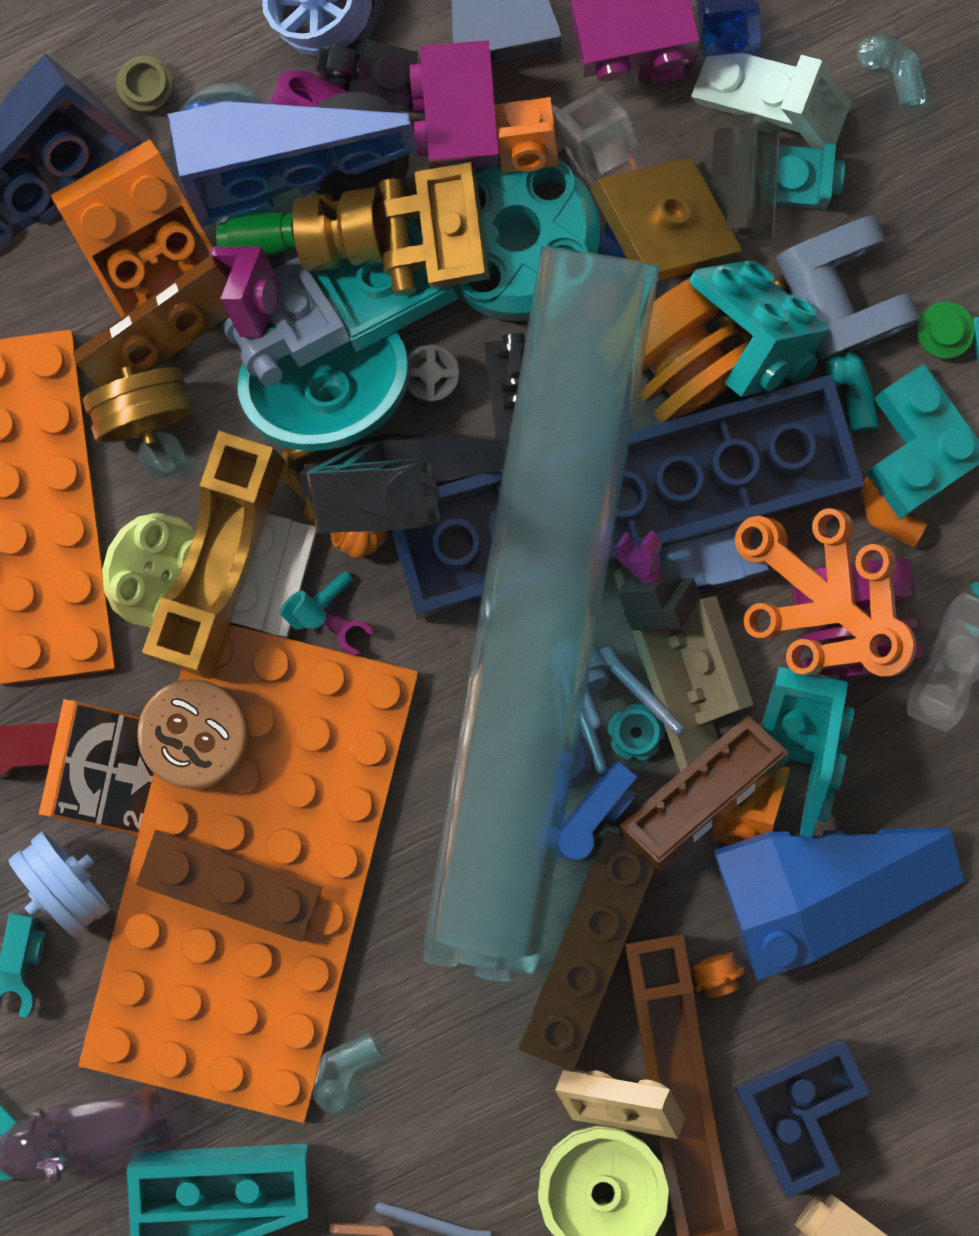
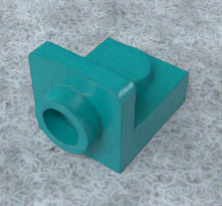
M824 142L822 149L765 144L763 148L758 205L826 211L832 194L841 195L843 189L845 161L835 160L836 143Z

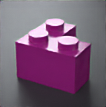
M691 0L570 1V15L584 78L597 75L598 81H614L631 75V68H635L637 80L651 78L653 84H666L683 79L686 76L685 71L693 70L699 38Z
M489 40L419 46L421 64L409 65L414 113H425V121L414 122L415 140L418 149L416 151L417 156H428L429 169L470 161L476 169L499 167Z

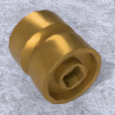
M372 187L345 191L342 193L339 201H335L328 193L295 199L293 205V233L299 261L306 272L338 268L345 258L354 266L383 262L382 255L388 252L385 226L378 223L376 205L382 202L379 189Z

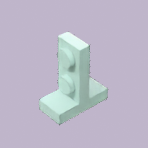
M711 45L691 95L698 105L799 132L810 147L822 149L824 142H837L852 103L822 60L801 55L797 67L715 45Z

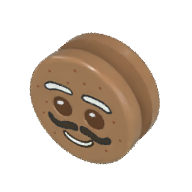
M182 680L162 688L148 701L140 716L137 738L141 755L155 775L179 788L201 790L224 782L236 772L247 752L249 729L243 710L225 690L215 684L202 680Z

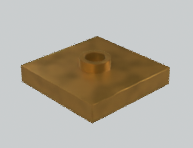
M692 157L599 178L591 188L599 207L641 285L691 273L696 269L735 261L742 252L738 241Z

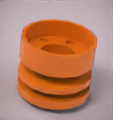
M689 279L669 290L639 312L614 333L602 348L624 378H629L649 368L651 369L655 377L644 387L639 395L644 404L649 403L665 392L669 393L671 397L661 404L652 415L658 424L694 414L726 392L730 387L724 382L749 342L744 343L728 354L724 352L723 349L739 335L741 329L737 324H731L711 334L706 325L715 317L720 308L690 284Z

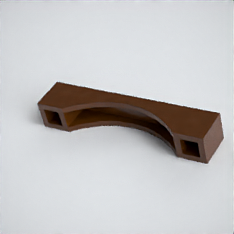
M684 934L624 944V953L647 1080L658 1082L670 1089L685 1117V1122L678 1139L657 1135L663 1170L669 1187L668 1198L675 1236H738L711 1102Z

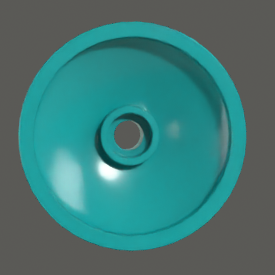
M272 326L264 334L272 331L275 328ZM397 332L380 339L358 352L355 351L351 342L348 341L301 367H298L291 354L280 358L277 365L282 371V378L273 386H264L258 376L250 375L242 363L238 377V395L242 409L252 427L269 441L286 448L302 451H321L339 448L371 434L395 412L408 386L409 360L404 344Z

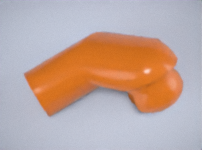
M865 477L863 479L865 486L861 490V496L868 522L874 528L914 549L927 523L911 514L899 519L870 477Z

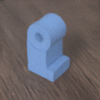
M741 524L727 530L662 547L659 553L661 561L675 562L681 578H694L700 592L763 577L769 570L767 564L749 562L737 551L735 536ZM758 529L753 531L750 538V545L754 550L762 543Z

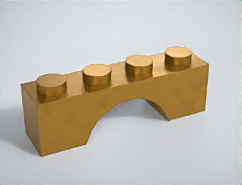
M218 431L199 485L200 508L190 550L173 586L160 598L142 650L143 654L154 661L211 679L285 464V460L273 447Z

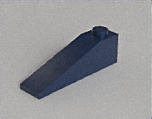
M47 54L40 58L9 92L0 105V251L11 245L14 235L39 220L46 224L60 215L51 197L52 194L142 144V141L85 84Z

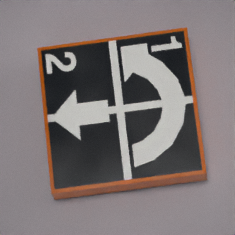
M63 699L39 815L138 835L154 775L145 763L138 745L137 734L140 717Z

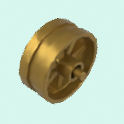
M126 366L121 369L122 379L99 387L82 399L88 416H91L93 422L91 428L95 441L103 444L143 437L146 446L156 443L155 432L174 425L195 412L191 399L184 390L186 384L180 368L176 367L160 368L134 374L132 366Z

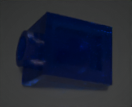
M695 0L703 57L760 51V7L757 1Z

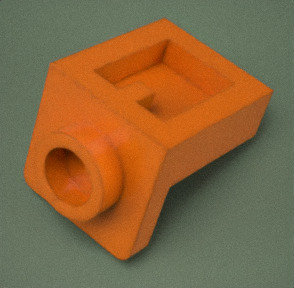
M551 97L494 104L502 173L515 171L531 172L540 168L559 166Z
M783 766L716 823L712 838L728 846L767 832H773L788 782L790 768Z

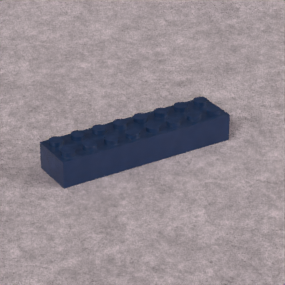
M831 374L516 464V471L506 474L501 472L484 473L439 486L437 488L439 490L438 505L441 520L422 527L392 530L416 618L421 620L620 563L615 554V547L626 532L631 535L633 543L639 549L650 531H654L658 535L662 547L733 528V526L741 524L753 516L774 519L858 495L864 488L865 483Z

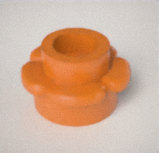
M733 952L719 954L690 966V972L694 980V992L703 990L706 999H714L739 989L736 979L741 977L745 970L742 967H738Z

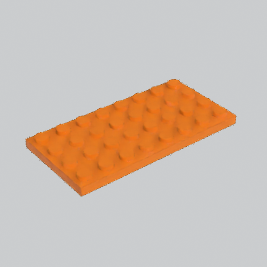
M229 624L211 679L183 670L180 671L178 681L202 680L210 682L225 690L236 700L243 710L248 724L249 742L247 752L241 765L232 776L224 782L207 789L189 790L179 788L167 783L157 775H153L82 1049L79 1067L300 1123L306 1122L419 675L418 671ZM157 830L322 887L304 941L299 942L136 886L154 831Z

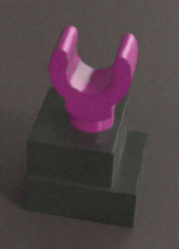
M654 531L648 533L640 545V549L635 546L631 535L627 532L624 533L615 547V554L619 562L630 569V574L617 594L624 607V615L632 631L682 628L702 597L694 578H681L674 561H661L659 553L662 545Z

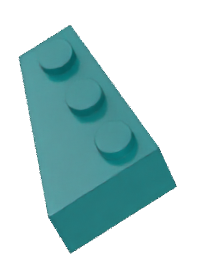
M308 1143L133 1152L127 1166L130 1236H262L307 1219L311 1206Z

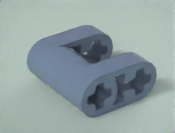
M875 215L857 219L783 251L776 257L791 295L798 296L809 302L817 311L816 317L831 329L816 352L821 363L826 362L831 356H843L845 352L851 353L885 339L920 321L909 293L893 297L855 313L836 270L837 266L864 256L886 243Z

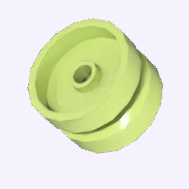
M593 1125L572 1131L552 1147L540 1169L538 1200L545 1225L554 1236H655L666 1216L669 1187L663 1166L641 1138L625 1129ZM607 1182L613 1186L614 1198L611 1202L608 1203L603 1199L598 1202L594 1201L592 1189L597 1183Z

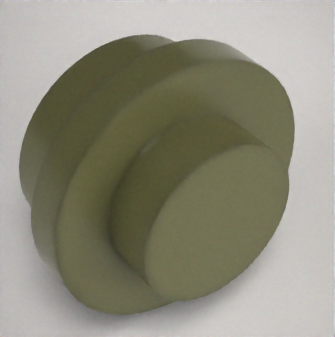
M146 55L134 57L128 60L118 72L116 79L118 95L121 101L133 111L139 113L155 112L167 104L173 93L174 82L172 74L166 64L158 58Z

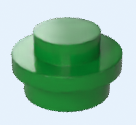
M939 302L930 306L921 315L920 321L917 324L919 344L926 353L938 359L948 360L962 355L970 347L974 339L975 331L971 315L965 308L953 302Z

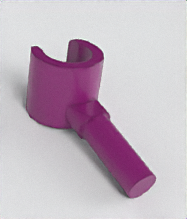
M325 608L324 610L327 615L323 624L327 626L328 630L337 635L339 647L349 654H361L346 643L345 634L349 628L357 626L373 637L371 627L361 620H350L347 622Z

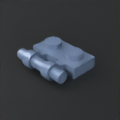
M299 257L273 269L281 286L277 294L276 309L269 315L266 323L271 322L275 329L262 335L261 338L239 337L229 316L221 321V328L228 340L233 344H238L241 348L240 357L250 375L258 376L264 386H273L281 380L282 371L277 365L280 358L291 354L298 367H301L350 341L343 323L310 272H306L303 269Z

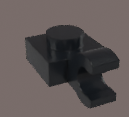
M370 39L359 40L356 51L330 45L329 49L318 48L314 71L350 79L349 93L364 92L383 98L396 109H405L409 106L411 95L409 65L416 64L418 52Z

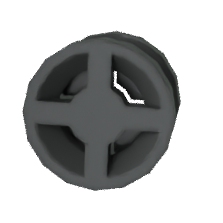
M432 344L420 346L408 355L410 372L406 393L410 399L419 406L427 408L441 407L450 402L458 392L460 383L458 362L452 353L442 346Z

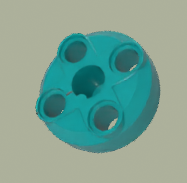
M499 157V167L476 169L479 198L485 202L481 214L488 268L490 273L495 274L500 279V282L494 290L487 293L473 290L469 283L452 286L456 295L478 312L506 321H529L545 317L570 303L584 288L590 273H593L600 248V224L597 209L587 188L573 174L571 168L564 161L558 159L559 166L540 168L531 172L515 171L502 173ZM546 181L557 182L565 189L564 193L555 200L541 199L534 191L538 185ZM564 257L575 260L580 268L573 276L560 278L549 271V266L554 260Z

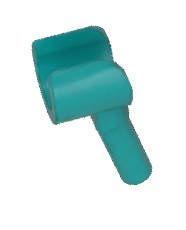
M343 571L320 593H317L313 599L305 591L294 593L280 609V615L297 630L320 627L327 615L324 609L353 582L352 576L348 572Z

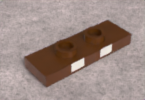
M210 255L73 352L75 363L98 388L122 379L121 369L126 366H132L134 374L154 369L229 316L220 300L229 274Z
M747 715L619 824L620 834L658 871H661L789 762L788 751Z

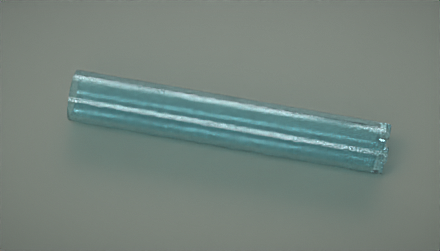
M541 246L423 940V960L432 965L455 967L458 963L476 966L475 975L480 978L492 981H509L511 971L533 973L535 967L539 964L559 849L558 837L562 831L660 271L659 265L578 250Z

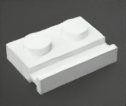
M267 514L230 624L288 639L291 625L280 615V609L291 595L302 589L317 535L316 526Z

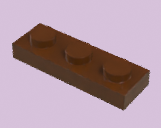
M157 830L154 831L136 886L299 942L304 941L322 887Z

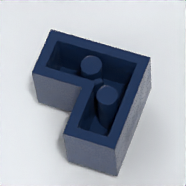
M837 1038L733 1086L780 1191L786 1198L841 1174L817 1122V1118L870 1094L845 1039Z

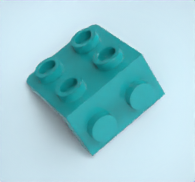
M749 260L696 269L689 279L690 284L753 335L724 382L741 397L765 391L770 392L777 388L802 383L814 370L818 361L814 355L831 330L816 317L817 311L809 302L798 296L788 295L774 283L775 277L766 267Z
M779 667L761 727L788 751L789 760L811 765L800 836L812 838L817 820L828 822L835 789H839L842 782L847 757L846 754H841L843 742H847L854 708L844 706L848 682L816 674H797L791 669Z

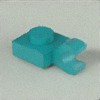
M9 913L0 954V1009L4 995L13 991L22 1000L19 1017L29 1018L34 1011L36 1000L33 990L25 981V975H28L30 965L38 966L41 961L46 932L38 930L40 918Z

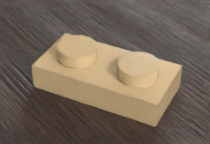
M563 1070L555 1089L572 1120L674 1139L679 1138L685 1122V1117L670 1089L652 1080H640L638 1083L614 1079L610 1075L596 1070H589L585 1074Z

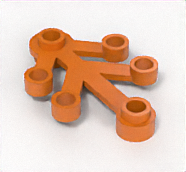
M824 509L813 520V534L818 541L824 543L828 581L787 548V533L781 523L762 516H753L741 523L735 536V544L739 554L749 562L769 564L814 602L780 608L765 603L752 605L744 616L745 629L751 636L760 639H773L783 631L841 624L857 638L826 645L809 639L794 641L786 653L787 664L793 672L802 675H815L825 667L862 662L869 672L878 676L891 677L901 674L911 665L916 654V639L911 628L896 617L892 575L895 572L897 561L891 549L877 544H869L861 548L856 556L855 565L858 573L863 578L869 579L870 617L855 604L849 539L853 533V522L847 513L836 509ZM837 517L840 529L834 537L830 538L826 532V525L831 518ZM759 529L762 532L763 540L761 545L754 550L750 545V538L753 531ZM879 552L883 557V566L877 573H872L869 568V560L874 553ZM767 611L771 617V623L769 628L762 632L758 627V618L762 612ZM887 635L891 640L892 648L887 656L882 657L878 653L877 645L879 640ZM805 647H810L813 651V661L810 666L804 668L800 662V654Z

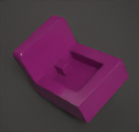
M248 246L212 247L208 257L212 255L229 274L220 300L239 337L261 338L269 315L276 309L277 294L281 286L263 248Z

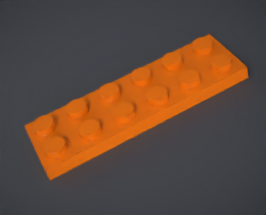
M72 330L0 339V684L3 686L117 670L109 604L103 587V557L79 368L73 356L76 344Z

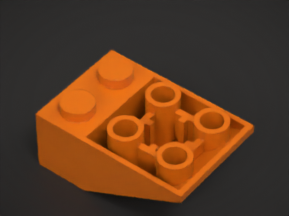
M150 139L51 195L120 318L208 258L212 248L161 154Z

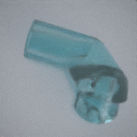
M369 1032L322 1055L312 1093L314 1101L323 1111L335 1114L344 1110L349 1104V1092L354 1071L381 1058Z

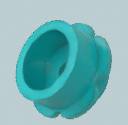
M630 704L625 708V711L616 712L609 721L608 734L613 739L611 747L617 755L624 759H630L631 757H636L638 760L649 759L659 750V740H662L665 735L664 723L653 715L645 705ZM638 727L641 729L642 734L639 738L631 736L630 731L632 728Z

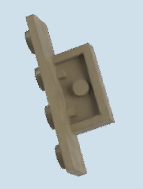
M625 566L613 571L618 590L630 574V569ZM716 596L699 600L682 628L632 631L654 696L684 728L681 735H675L665 725L680 772L719 740L712 721L754 705Z

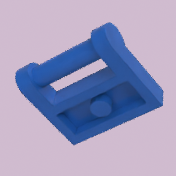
M620 762L611 764L556 831L552 841L556 854L567 860H579L588 856L594 846L592 832L604 817L609 822L615 821L637 795L629 788L637 776Z

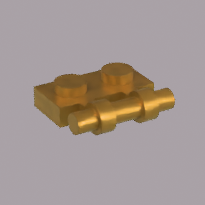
M471 161L414 172L417 194L404 197L401 179H386L379 183L382 202L376 205L378 223L385 226L388 250L382 256L384 272L387 275H391L393 295L407 296L415 293L413 273L421 268L427 269L428 283L433 289L490 279L476 168ZM420 218L423 244L410 246L407 223L412 219Z

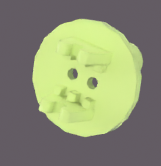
M156 512L138 516L118 532L108 547L102 569L104 593L112 609L129 623L151 627L161 596L166 594L173 586L185 563L195 530L181 518ZM148 563L147 568L144 570L145 564ZM163 571H165L164 577L161 578Z

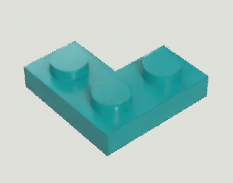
M924 364L883 390L874 398L906 445L872 467L867 472V475L899 519H902L979 466V439Z

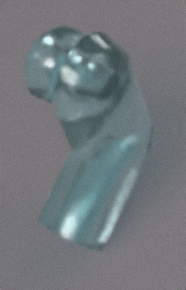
M874 33L870 39L859 43L857 58L865 69L874 70L880 66L892 74L900 107H911L927 101L928 98L918 58L914 51L888 33Z

